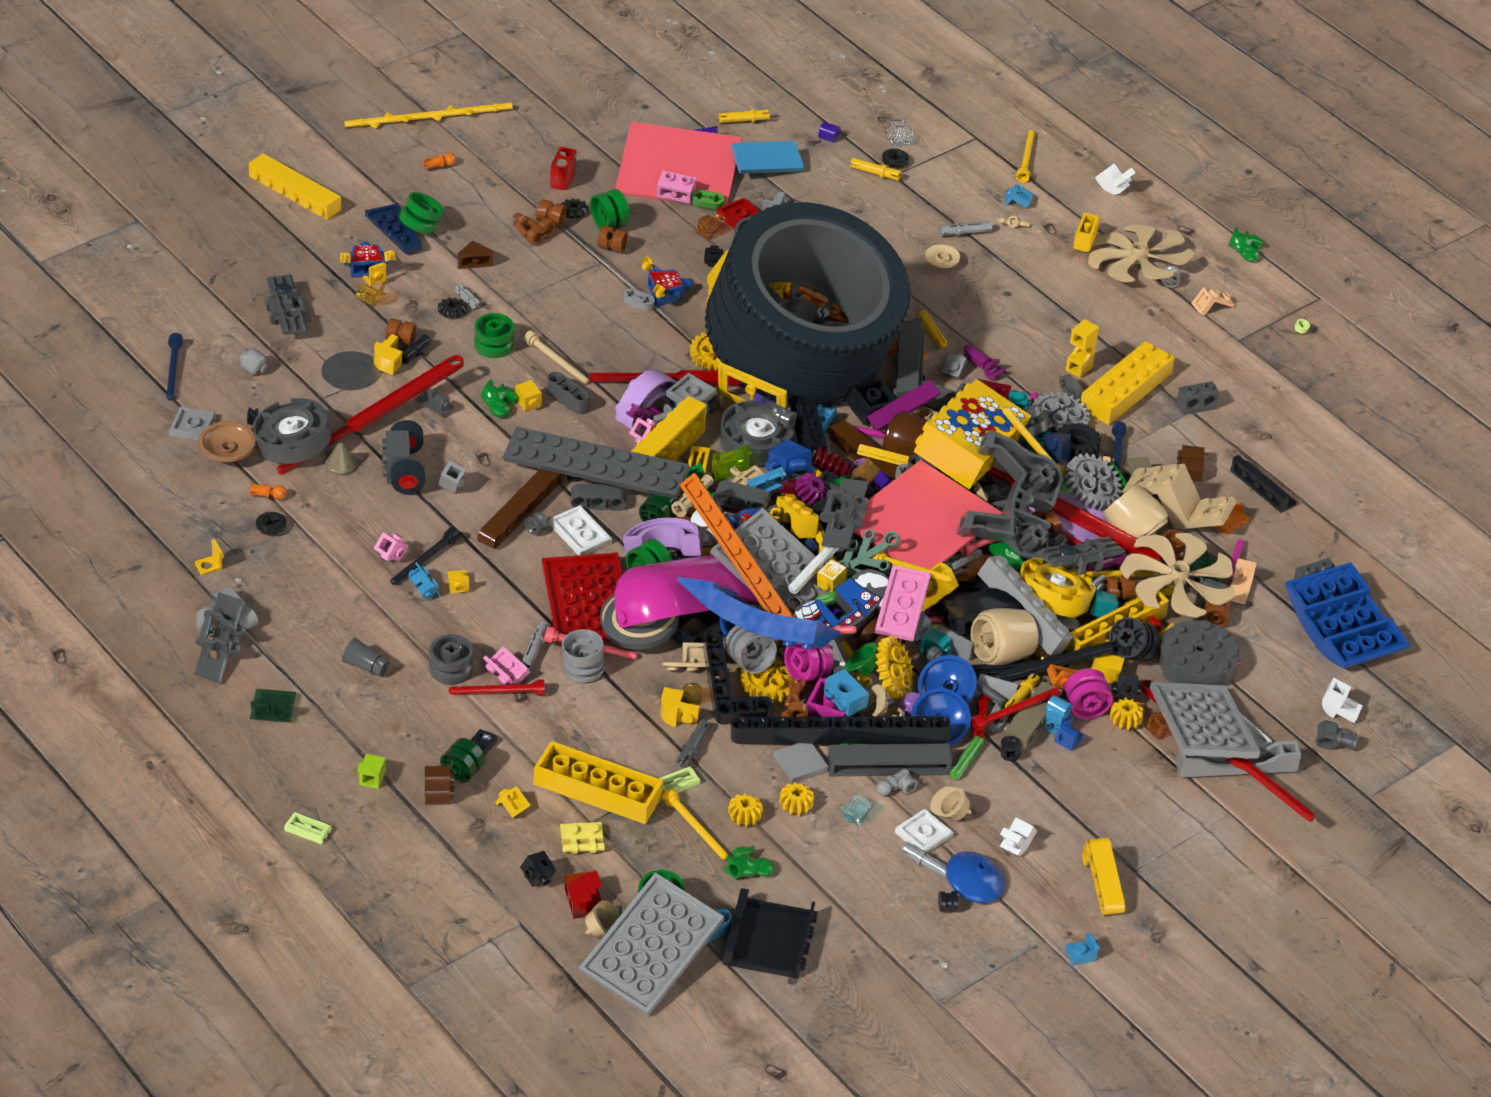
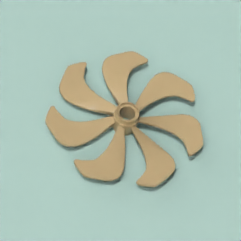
M1133 224L1123 228V230L1135 232L1139 241L1132 244L1123 234L1117 232H1109L1098 236L1093 242V247L1109 243L1123 249H1097L1090 253L1088 265L1094 269H1099L1100 264L1105 260L1124 258L1108 268L1109 276L1121 282L1135 281L1127 273L1129 267L1135 263L1141 264L1142 273L1146 278L1166 279L1172 277L1176 271L1155 267L1148 261V257L1161 259L1176 265H1183L1194 257V252L1191 249H1187L1177 254H1150L1149 252L1181 245L1185 241L1184 237L1178 231L1166 230L1167 237L1154 247L1148 248L1147 243L1155 233V229L1151 226Z
M1189 533L1175 534V537L1180 539L1186 546L1183 561H1176L1172 545L1167 538L1161 535H1148L1139 537L1134 547H1149L1164 559L1168 566L1146 555L1130 554L1125 558L1120 567V571L1126 579H1129L1138 570L1164 574L1145 579L1136 585V594L1144 605L1151 608H1160L1156 600V594L1161 588L1170 583L1175 585L1171 598L1172 609L1178 614L1193 618L1201 617L1207 611L1190 602L1183 586L1186 582L1214 605H1223L1235 597L1233 586L1225 589H1215L1188 578L1189 575L1228 578L1233 573L1231 559L1222 553H1218V559L1215 564L1203 569L1190 571L1189 565L1206 552L1207 545Z

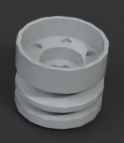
M736 625L730 630L725 640V650L729 657L749 673L765 671L775 660L777 648L773 639L765 638Z
M581 629L567 634L563 639V669L569 679L583 683L591 682L598 679L604 673V645L602 637L598 633Z

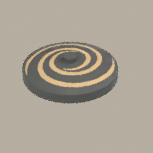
M614 594L606 600L600 613L601 627L605 636L614 644L633 650L648 649L662 644L674 634L679 624V616L621 628L617 621Z

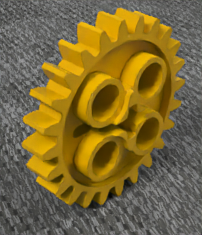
M701 332V336L696 335L695 340H692V344H690L692 362H696V366L701 365L702 370L708 368V370H718V364L721 361L716 358V353L712 349L709 337Z
M891 636L878 642V654H875L878 661L875 663L878 665L879 680H882V686L886 687L885 692L889 693V697H893V700L900 701L907 693L914 690L912 683H915V680L912 676L915 673L912 672L914 666L911 665V657H908L909 651H905V644L901 645V640Z
M781 656L775 659L770 667L760 673H749L741 669V688H745L744 692H750V697L754 695L756 697L767 696L774 703L775 699L782 702V699H786L790 692L788 684L792 677L786 669L785 661L781 660Z

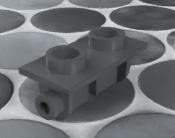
M430 388L415 398L416 401L441 417L454 409L449 399L444 398L438 393L435 394V391Z

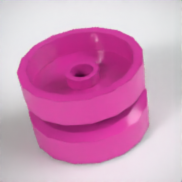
M829 643L822 648L814 647L813 650L801 648L802 645L795 644V647L786 646L784 655L785 666L789 675L795 677V681L800 682L801 679L805 680V682L816 680L819 677L825 678L831 673L833 653Z
M1083 669L1071 675L1064 684L1068 702L1072 704V713L1078 718H1096L1103 715L1112 706L1113 696L1104 674L1099 670Z

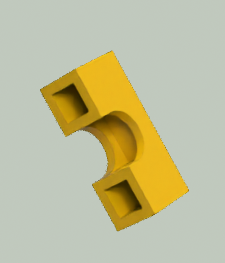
M1084 319L1072 329L1070 343L1076 347L1067 357L1066 371L1078 378H1081L1093 368L1099 326Z
M793 494L777 496L776 504L781 510L779 522L791 523L790 531L798 538H816L819 516Z
M939 562L931 570L950 575L953 580L951 583L930 578L922 611L936 604L941 598L950 594L959 586L952 569L943 562Z

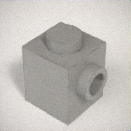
M449 461L440 476L438 485L455 494L458 488L462 489L466 481L464 478L466 469Z

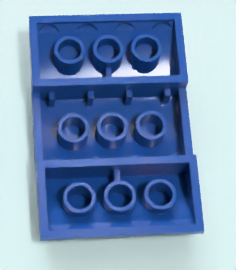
M1352 562L1285 583L1292 606L1307 635L1320 652L1335 665L1344 669L1410 648L1411 645L1391 617L1386 619L1369 595L1371 589Z

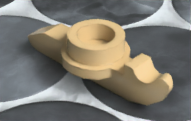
M1011 216L1008 219H996V221L1007 224L1012 229L1018 226L1030 227V223L1019 221L1016 216Z
M977 482L974 485L975 495L988 503L987 493L982 490L981 485Z

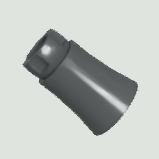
M353 638L348 643L342 656V662L380 677L385 674L390 664V661L384 658L382 654L366 646L357 638Z

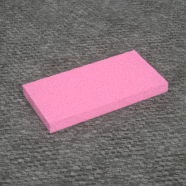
M895 565L892 566L875 628L876 634L914 641L931 573Z

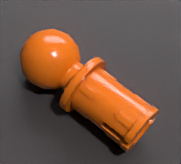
M445 153L443 157L441 154H438L435 157L424 158L423 165L425 169L442 168L444 164L446 166L453 165L456 158L452 153Z
M251 483L250 495L264 496L267 499L272 495L275 499L282 500L287 494L286 488L282 485H276L274 488H271V484L260 485Z

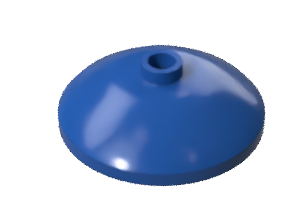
M955 655L937 657L923 668L919 676L918 690L920 694L934 688L948 689L949 686H953L952 691L958 693L967 704L974 697L977 689L976 673L973 667L961 657Z
M934 688L924 692L915 701L911 711V716H944L951 721V734L948 742L927 744L955 745L964 738L970 727L971 715L967 703L958 693L950 689Z
M963 851L953 855L947 863V880L951 887L963 898L975 903L986 904L996 901L1004 892V875L998 865L989 857L977 852Z

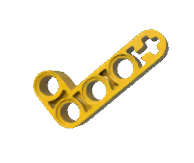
M1108 837L1088 839L1082 850V859L1084 865L1091 868L1101 914L1124 913L1125 902L1110 839Z

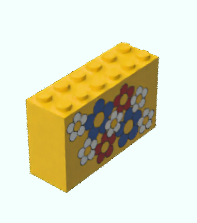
M975 379L971 384L967 383L963 391L960 390L957 393L955 399L951 398L947 406L944 405L941 408L939 414L936 413L931 421L928 420L922 428L924 433L917 438L915 442L917 446L914 452L970 490L994 466L997 460L991 455H981L978 453L982 437L989 430L1015 441H1018L1021 433L1003 414V409L1009 408L1024 427H1026L1031 415L978 379Z

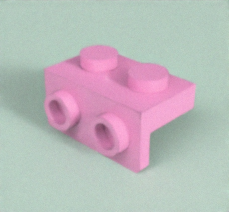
M504 646L491 659L486 655L483 657L487 663L485 665L486 669L492 674L496 672L499 675L497 678L504 685L519 684L530 673V670Z

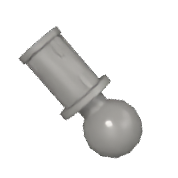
M904 768L893 776H887L886 780L879 781L876 785L877 793L881 796H886L891 790H897L900 779L910 774L908 770Z

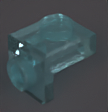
M856 793L846 807L841 806L839 809L845 821L850 824L854 822L860 825L874 806Z

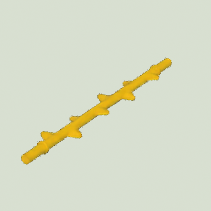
M511 102L457 109L450 105L447 110L392 115L390 112H387L384 117L344 121V126L347 128L370 125L373 128H377L379 124L408 122L429 118L440 121L442 117L496 112L510 110L513 107Z

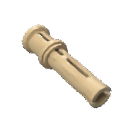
M705 474L701 479L707 489L714 482L713 478L708 474ZM685 493L671 506L674 514L679 517H684L687 514V510L694 507Z

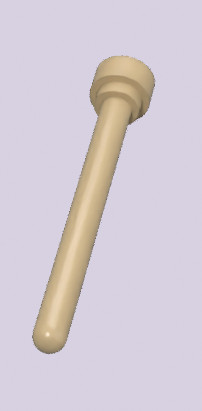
M533 330L528 331L524 335L523 341L528 346H536L583 384L589 382V379L542 343L539 335Z

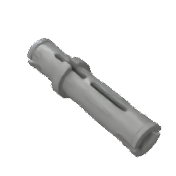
M991 221L955 222L951 225H939L940 236H960V234L991 232L992 230Z
M545 621L538 622L535 631L530 636V643L521 661L529 670L532 669L539 650L545 643V632L549 625Z
M909 842L904 844L901 854L911 858L918 866L922 865L947 879L946 864L929 855L926 850H920Z

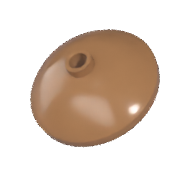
M234 421L214 423L206 427L199 436L201 452L206 457L218 462L239 461L247 457L256 445L254 432L248 426Z

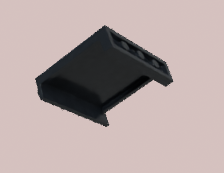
M979 575L969 580L957 581L959 584L957 588L932 605V609L957 635L965 634V623L974 621L984 610L995 608L1024 609L1023 605L1015 597L1003 590L988 587Z
M741 888L724 950L723 965L799 979L800 971H804L807 959L804 958V955H808L810 950L808 939L813 938L814 927L811 925L812 923L816 924L818 911H815V902L812 901L810 910L748 898L749 889Z

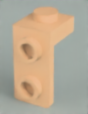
M1238 558L1231 586L1235 589V597L1231 601L1246 604L1257 563Z

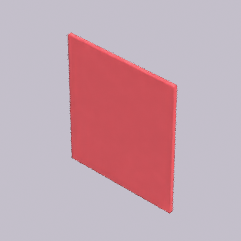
M631 122L615 189L620 190L623 195L673 201L657 197V184L662 171H668L695 177L696 190H706L722 194L725 206L729 201L736 167L731 145L732 143H741L742 137Z
M920 460L868 500L862 525L856 528L854 533L864 539V532L867 529H872L876 533L877 538L871 544L877 546L884 541V536L887 532L895 531L901 537L900 545L896 548L889 547L884 552L894 559L931 569L939 562L944 563L977 537L974 535L960 536L957 534L960 519L968 510L1003 515V513Z

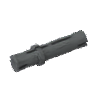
M701 719L688 742L682 746V752L676 759L677 764L683 760L679 765L680 767H687L692 757L696 756L700 743L711 728L710 722L705 727L708 720Z

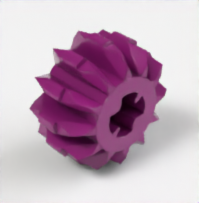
M814 472L803 474L795 483L796 487L794 490L798 492L797 496L801 498L802 502L805 501L807 505H814L817 500L820 501L827 495V487L824 486L825 482L820 480V476L816 477Z

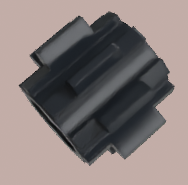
M710 245V248L706 247L704 264H708V267H714L723 255V249Z

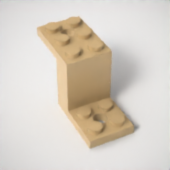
M1185 464L1138 468L1134 471L1122 491L1125 494L1138 484L1149 494H1158L1174 530L1224 525L1236 504L1234 496H1222L1213 499L1205 498L1201 500Z

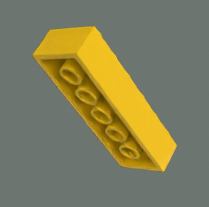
M1145 341L1083 391L1080 403H1085V407L1089 408L1088 413L1091 416L1110 425L1172 374L1175 357Z
M687 396L683 401L679 402L673 411L668 413L664 420L660 421L652 431H649L646 437L639 441L631 452L676 461L705 433L707 404Z
M553 741L549 743L534 767L533 785L643 824L647 823L662 798L663 780Z

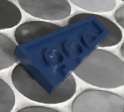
M398 203L365 210V216L405 254L422 251V244L414 230L407 227L399 219L401 207Z

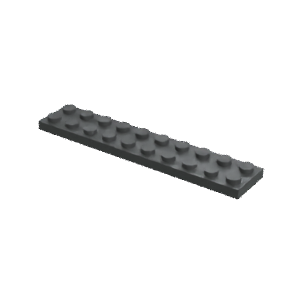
M517 426L503 454V460L506 462L673 499L678 498L682 489L680 484L686 480L690 470L689 464Z

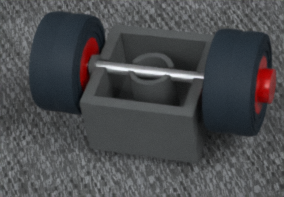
M411 420L395 423L390 431H386V438L382 439V450H386L382 452V462L386 464L383 465V477H387V484H392L393 488L402 494L417 493L425 485L424 467L419 462L410 460V454L418 452L423 446V430L418 423Z

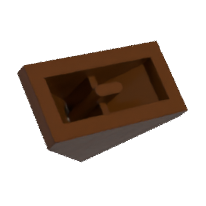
M471 241L458 252V269L493 266V250L475 241Z

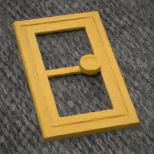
M719 362V396L735 403L745 401V399L728 392V376H731L748 384L745 387V391L750 395V400H754V394L756 393V388L776 396V404L787 409L786 390Z

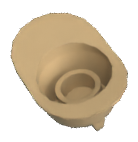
M876 684L867 691L869 693L867 708L855 713L856 716H885L889 703L885 700L884 687Z
M955 787L940 789L933 796L930 803V809L933 814L955 821L960 820L966 814L971 815L972 813L969 809L970 801L965 795V791Z
M602 900L594 906L593 910L585 917V923L588 928L585 934L591 933L595 938H603L620 917L616 907L606 900Z

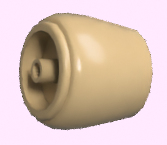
M1138 484L1103 511V515L1109 524L1136 538L1156 535V532L1168 523V514L1164 507Z
M995 608L984 610L974 619L971 626L970 636L973 650L977 657L987 665H1005L1031 656L1038 645L1036 622L1030 612L1024 609Z

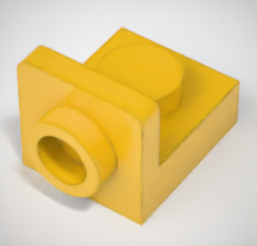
M467 570L447 571L450 593L469 592Z
M517 786L512 789L507 787L502 790L495 802L497 806L502 803L512 818L531 806Z

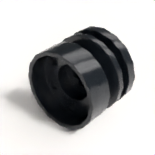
M1124 617L1112 626L1109 633V642H1111L1113 652L1116 655L1136 661H1146L1157 653L1160 646V634L1154 624L1148 621Z

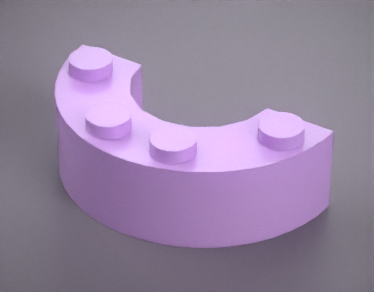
M657 369L644 371L643 374L629 383V387L616 405L615 419L632 429L637 419H633L626 414L632 408L631 404L634 403L648 409L659 397L670 403L673 400L665 396L666 390L677 381Z
M681 518L648 520L632 527L623 536L625 555L629 550L641 546L642 543L649 539H656L665 547L679 549L682 552V556L697 557L702 554L697 526Z

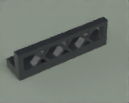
M796 395L790 411L796 413L795 432L799 445L810 449L811 453L816 451L820 445L822 446L821 451L827 449L828 444L814 397Z

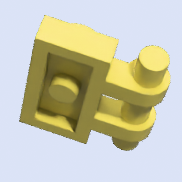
M602 822L560 824L563 853L571 852V854H578V852H590L591 854L596 853V851H604Z

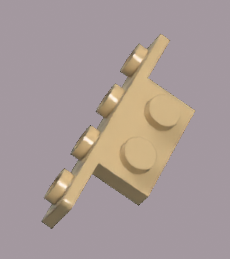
M683 642L682 662H662V666H667V670H678L679 667H686L688 671H698V667H706L703 652L704 643ZM727 663L729 672H738V668H741L738 663Z

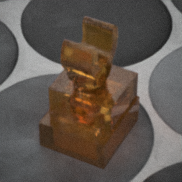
M710 215L699 218L696 233L707 240L711 239L713 234L717 233L718 228L723 227L720 222L725 218L721 215H716L714 218Z
M1162 712L1152 713L1145 726L1158 740L1164 738L1169 728Z

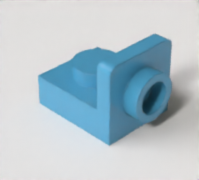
M1016 183L1005 192L1004 204L1008 205L1013 199L1019 205L1027 208L1033 193Z
M1092 932L1087 933L1086 941L1066 944L1065 951L1072 966L1096 961L1100 945Z

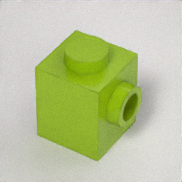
M366 753L364 760L358 764L359 785L379 789L386 773L385 757Z

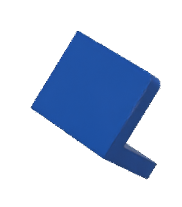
M1069 715L1057 728L1055 742L1072 751L1084 739V734L1071 728L1073 717Z

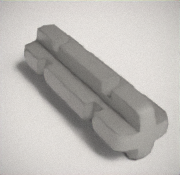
M463 284L455 286V292L475 310L481 306V301Z

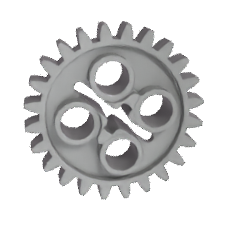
M1050 391L1049 395L1044 393L1043 396L1039 395L1038 399H1034L1032 404L1041 405L1043 413L1034 420L1046 419L1050 427L1047 431H1050V433H1056L1058 428L1063 427L1065 424L1082 423L1083 425H1089L1090 413H1088L1089 408L1085 407V403H1079L1080 399H1073L1074 395L1068 397L1066 392L1064 395H1061L1059 391L1057 394H1054L1052 391Z
M1085 453L1084 456L1082 454H1079L1077 457L1075 456L1067 464L1065 469L1067 474L1064 476V478L1068 479L1065 484L1071 486L1068 491H1074L1073 497L1078 496L1079 503L1085 501L1086 507L1091 504L1092 509L1097 506L1099 510L1103 507L1107 509L1120 498L1119 495L1122 493L1120 490L1122 484L1118 483L1121 478L1116 477L1118 471H1112L1114 466H1108L1107 460L1102 462L1101 456L1096 459L1095 454L1089 456L1088 453Z

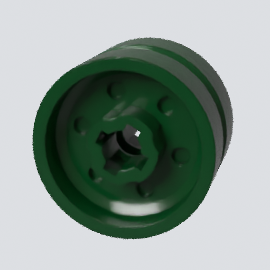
M650 494L639 508L641 520L645 522L657 518H675L677 515L674 514L671 506L678 500Z
M459 738L441 756L440 764L441 766H450V772H454L455 781L467 783L485 764V755L481 748L473 741Z

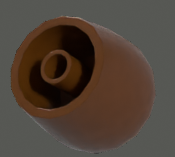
M901 411L895 414L887 427L882 449L906 456L918 455L914 452L917 446L915 442L921 434L923 435L924 431L922 428L928 420L908 411Z

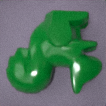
M1235 227L1228 246L1240 253L1244 260L1255 262L1260 256L1257 249H1261L1260 245L1264 244V242L1255 234L1249 235L1248 231H1245L1244 234L1239 233L1238 227Z
M492 379L487 382L481 393V399L490 407L491 414L497 418L508 416L511 412L508 403L516 405V399L519 398L514 389H504L503 383L498 388L493 386Z
M755 846L737 847L731 852L734 857H726L728 865L723 870L736 880L757 874L767 877L774 873L775 866L767 858H752Z

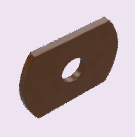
M983 555L952 570L956 580L965 581L978 575L977 573L987 559L993 556Z

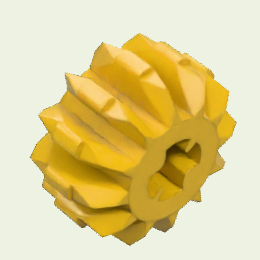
M1126 697L1124 700L1117 699L1116 703H1113L1111 706L1110 720L1113 721V725H1119L1120 729L1126 728L1129 730L1130 727L1136 729L1142 723L1144 711L1140 706V702H1134V698L1132 700H1128Z
M795 781L793 785L787 783L780 792V806H782L783 811H789L790 815L797 813L799 816L801 812L807 814L808 810L813 807L814 792L811 791L810 786L804 787V783L797 784Z
M745 792L742 796L736 794L735 798H731L728 807L731 822H737L738 826L744 824L747 827L748 824L755 825L756 821H760L763 806L759 798H754L753 794L748 796Z

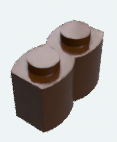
M1182 445V449L1178 450L1177 461H1180L1177 464H1185L1192 480L1202 481L1205 448Z
M425 766V805L450 804V798H454V786H450V784H454V772H450V766Z

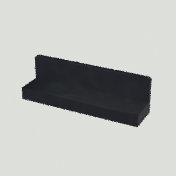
M1240 455L1233 457L1230 471L1276 510L1282 513L1296 506L1297 502L1252 464L1244 460Z

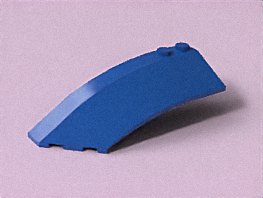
M678 577L677 581L715 614L747 631L783 642L784 646L795 647V644L802 645L801 648L813 650L814 647L822 648L840 635L839 630L819 621L781 616L759 610L737 597V592L718 583Z

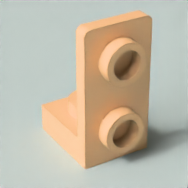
M1205 287L1202 288L1191 303L1202 315H1206L1214 302L1230 307L1235 305L1228 293H1221L1214 288L1208 289Z

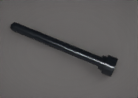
M454 527L446 530L440 541L391 578L390 583L392 585L398 584L409 575L411 570L418 568L415 564L416 562L420 566L447 544H455L461 538L458 530Z

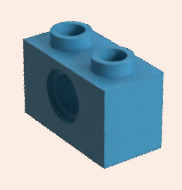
M845 669L825 678L824 693L826 697L831 699L838 709L843 711L848 717L867 708L869 693Z

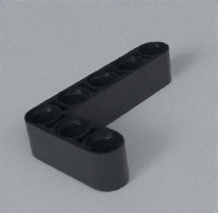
M713 630L707 632L704 638L703 652L715 721L719 724L727 725L736 717H771L773 701L767 696L732 698L722 635Z

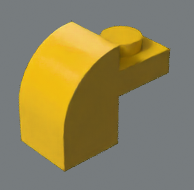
M391 334L383 343L376 341L374 345V365L380 371L390 375H394L402 365L403 351L397 350L398 336Z
M1111 653L1092 659L1091 669L1101 671L1106 681L1113 683V681L1116 682V674H1122L1125 658L1111 655Z
M664 687L660 709L662 719L676 727L677 722L697 725L700 706L683 703V690Z

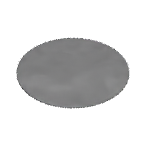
M347 351L329 357L324 362L321 372L325 381L336 388L358 390L373 384L378 379L380 370L374 365L373 357L361 352Z

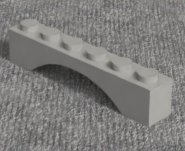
M1001 555L989 557L977 574L988 587L997 588L1009 593L1023 605L1026 611L1030 612L1037 625L1038 643L1049 656L1061 654L1073 639V635L1069 632L1068 628L1057 619L1055 613L1049 610L1044 601L1032 591L1031 586L1024 582L1020 574L1008 564L1004 557Z
M1297 740L1277 741L1260 749L1259 759L1250 758V762L1263 773L1298 771L1301 752ZM1178 749L1176 766L1180 778L1248 774L1245 770L1233 766L1223 757H1189L1182 755L1180 749Z

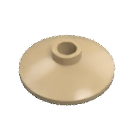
M938 244L926 250L925 259L932 266L951 268L959 263L960 254L949 245Z

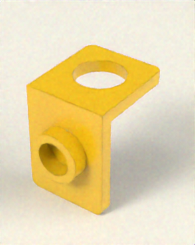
M385 262L370 266L369 278L368 276H362L370 287L386 282Z
M215 539L211 540L212 556L195 561V566L201 575L222 570L224 554ZM204 563H210L212 564V567L209 569H204L201 567V565Z

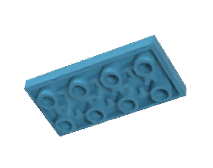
M795 141L732 143L731 145L740 174L800 172L804 170Z

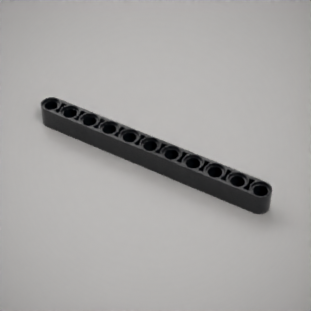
M944 716L736 717L730 723L731 740L736 744L946 743L950 740L951 721Z

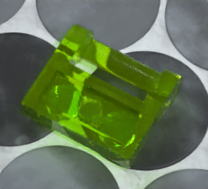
M747 444L743 445L742 448L721 454L720 452L713 453L711 471L713 480L716 481L734 476L730 473V469L733 466H736L741 472L748 470L749 455H751L750 446Z

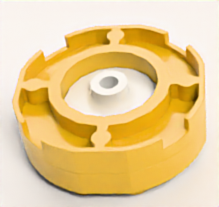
M1032 558L1023 562L1019 572L1020 577L1026 584L1031 586L1032 591L1044 601V604L1055 615L1075 619L1076 616L1088 612L1096 586H1091L1092 579L1087 574L1078 575V569L1070 570L1066 565L1052 567L1048 563H1043L1044 559Z

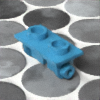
M779 467L749 479L747 483L751 487L770 492L783 487L780 485V481H786L787 476L783 468Z
M416 562L415 564L418 568L409 572V579L424 599L430 600L436 593L441 597L437 591L440 588L434 578L430 580L428 577L431 575L425 566L421 568Z

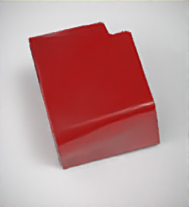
M559 147L550 166L551 188L567 190L575 176L577 150ZM560 151L565 152L566 156L561 155ZM558 159L566 160L567 165L558 166Z
M597 870L568 874L564 877V889L573 919L586 917L593 910L594 906L602 901L598 890L602 886Z

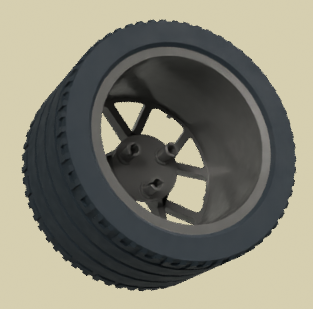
M789 202L773 205L752 215L751 219H747L745 224L737 231L706 305L705 328L707 329V336L713 351L722 363L786 390L787 405L792 406L796 395L814 397L816 407L818 404H822L823 407L839 405L845 402L846 395L851 386L876 377L908 312L911 299L908 273L893 246L877 230L856 216L818 203ZM772 282L791 283L793 287L789 299L783 300L768 284ZM799 286H804L813 290L814 293L818 292L827 297L828 302L823 309L802 299L803 294L798 290ZM837 305L845 313L849 323L827 321L826 318L831 307ZM740 381L743 385H748L747 383ZM756 388L757 394L776 402V396Z

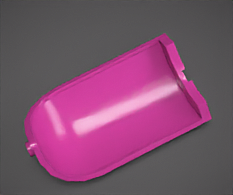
M712 554L635 566L623 573L617 582L614 593L615 611L618 625L621 628L669 617L709 611L705 605L677 581L678 577L712 581L737 592V597L748 604L759 602L753 592Z

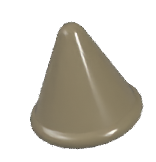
M341 442L336 445L325 461L326 468L330 472L339 475L350 473L357 465L356 458Z

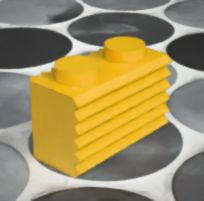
M1083 213L1075 233L1074 249L1090 252L1098 232L1100 219L1098 215Z

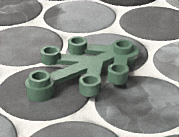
M867 529L863 534L864 539L861 547L856 539H851L844 559L838 563L847 567V578L862 571L855 569L859 565L878 568L883 573L889 572L891 564L887 560L880 561L871 558L889 547H898L901 537L895 531H889L885 534L882 543L868 550L871 542L876 540L877 535L872 529ZM859 550L857 558L852 560L854 552ZM887 564V567L882 569L883 565Z

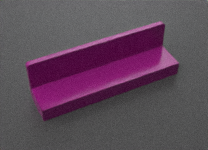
M929 380L870 414L867 418L872 429L879 431L889 425L895 414L901 411L912 412L938 397L940 392L933 382Z

